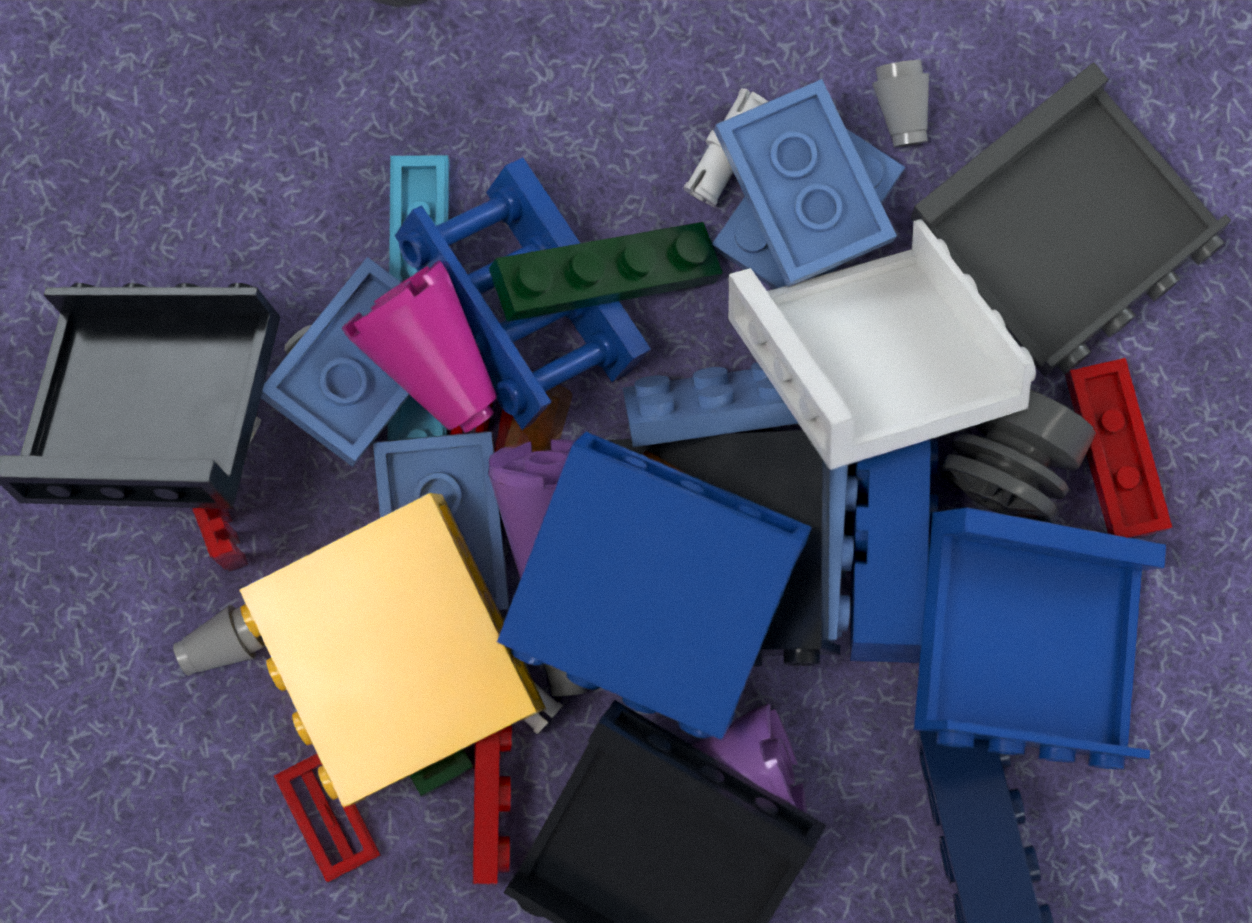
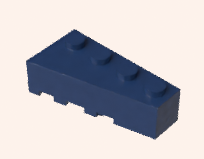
M918 731L917 750L935 827L941 826L943 835L939 836V846L944 872L949 884L956 883L958 892L953 894L955 922L1054 923L1048 903L1038 905L1033 883L1041 881L1037 855L1033 845L1023 847L1018 825L1026 823L1022 797L1018 788L1008 789L1003 768L1011 767L1010 755L988 752L989 741L974 739V748L938 745L937 733Z

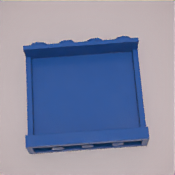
M585 432L570 448L497 643L511 648L512 655L525 663L532 665H543L546 663L566 672L567 678L578 686L592 690L601 687L622 696L623 703L633 710L646 714L658 712L677 720L678 726L693 736L700 738L714 736L722 740L734 720L737 704L795 562L805 546L812 527L589 432Z
M972 508L933 512L914 730L937 733V744L942 746L974 748V739L989 741L988 752L997 754L1025 755V747L1038 748V759L1045 761L1075 763L1076 754L1089 756V767L1124 770L1125 759H1150V750L1128 747L1141 575L1143 570L1163 569L1165 567L1166 545Z

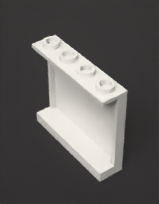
M922 219L914 221L911 250L804 280L791 287L784 286L766 291L751 268L729 274V321L830 470L1028 409L1030 385L1034 381L1036 374L1030 352L1025 347H1020L1007 331L1000 313L997 310L990 309L978 293L973 278L960 270L951 258L946 243L942 239H937Z

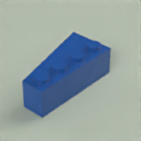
M928 439L852 463V476H857V499L855 511L852 512L854 549L851 568L850 661L920 663L930 551L928 550L929 530L932 529L933 512H938V495L930 494V474H937L938 439Z

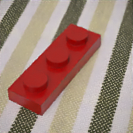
M1126 358L1070 370L1065 374V379L1074 412L1092 425L1096 433L1086 456L1108 534L1135 539L1171 529L1172 523Z
M512 725L475 743L472 885H497L498 872H509L510 836H498L499 812H510L511 776H499L500 752H511Z

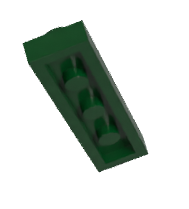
M704 222L496 258L488 268L507 322L713 284L723 274Z

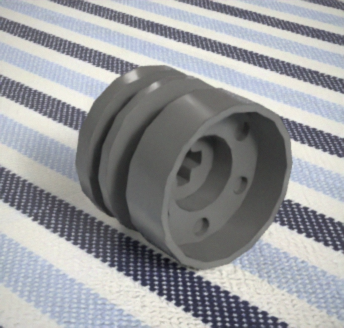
M1030 389L1028 409L973 425L985 437L963 433L957 434L951 445L961 456L947 455L938 471L944 479L963 491L970 499L998 514L1053 523L1059 509L1049 498L1062 499L1066 496L1069 488L1066 482L1050 470L1049 467L1066 470L1078 469L1096 433L1093 426L1080 415L1061 403Z

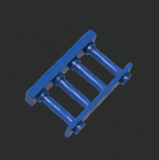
M522 157L505 165L486 191L491 200L435 226L421 205L410 212L395 234V238L399 242V248L404 260L411 267L416 268L417 271L427 266L430 269L436 261L440 260L449 273L495 388L497 400L503 410L512 415L521 430H524L531 426L551 403V400L545 393L546 391L596 365L602 367L611 382H614L631 372L651 348L619 301L510 322L505 320L499 323L481 294L495 288L488 269L492 263L467 274L450 249V245L499 221L508 225L522 248L506 256L580 243ZM563 317L570 319L586 344L532 372L513 343Z

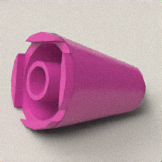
M440 260L436 261L430 269L428 266L421 269L374 301L375 304L371 307V312L365 316H362L359 312L342 326V331L354 345L448 430L460 425L464 433L469 432L494 414L489 404L497 398L496 391L449 273Z

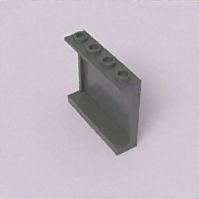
M1094 62L916 204L910 218L913 223L916 220L922 219L934 236L946 243L951 258L964 274H969L973 278L980 296L991 310H997L1000 313L1007 331L1020 347L1023 346L1030 352L1034 365L1044 377L1057 367H1059L1064 375L1076 367L1092 352L1086 346L1087 342L1102 330L1109 338L1119 332L1136 317V314L1130 307L1146 294L1153 302L1162 297L1181 280L1175 271L1192 258L1199 266L1225 244L1219 235L1231 222V219L1226 214L1217 221L1106 93L1104 88L1109 79Z

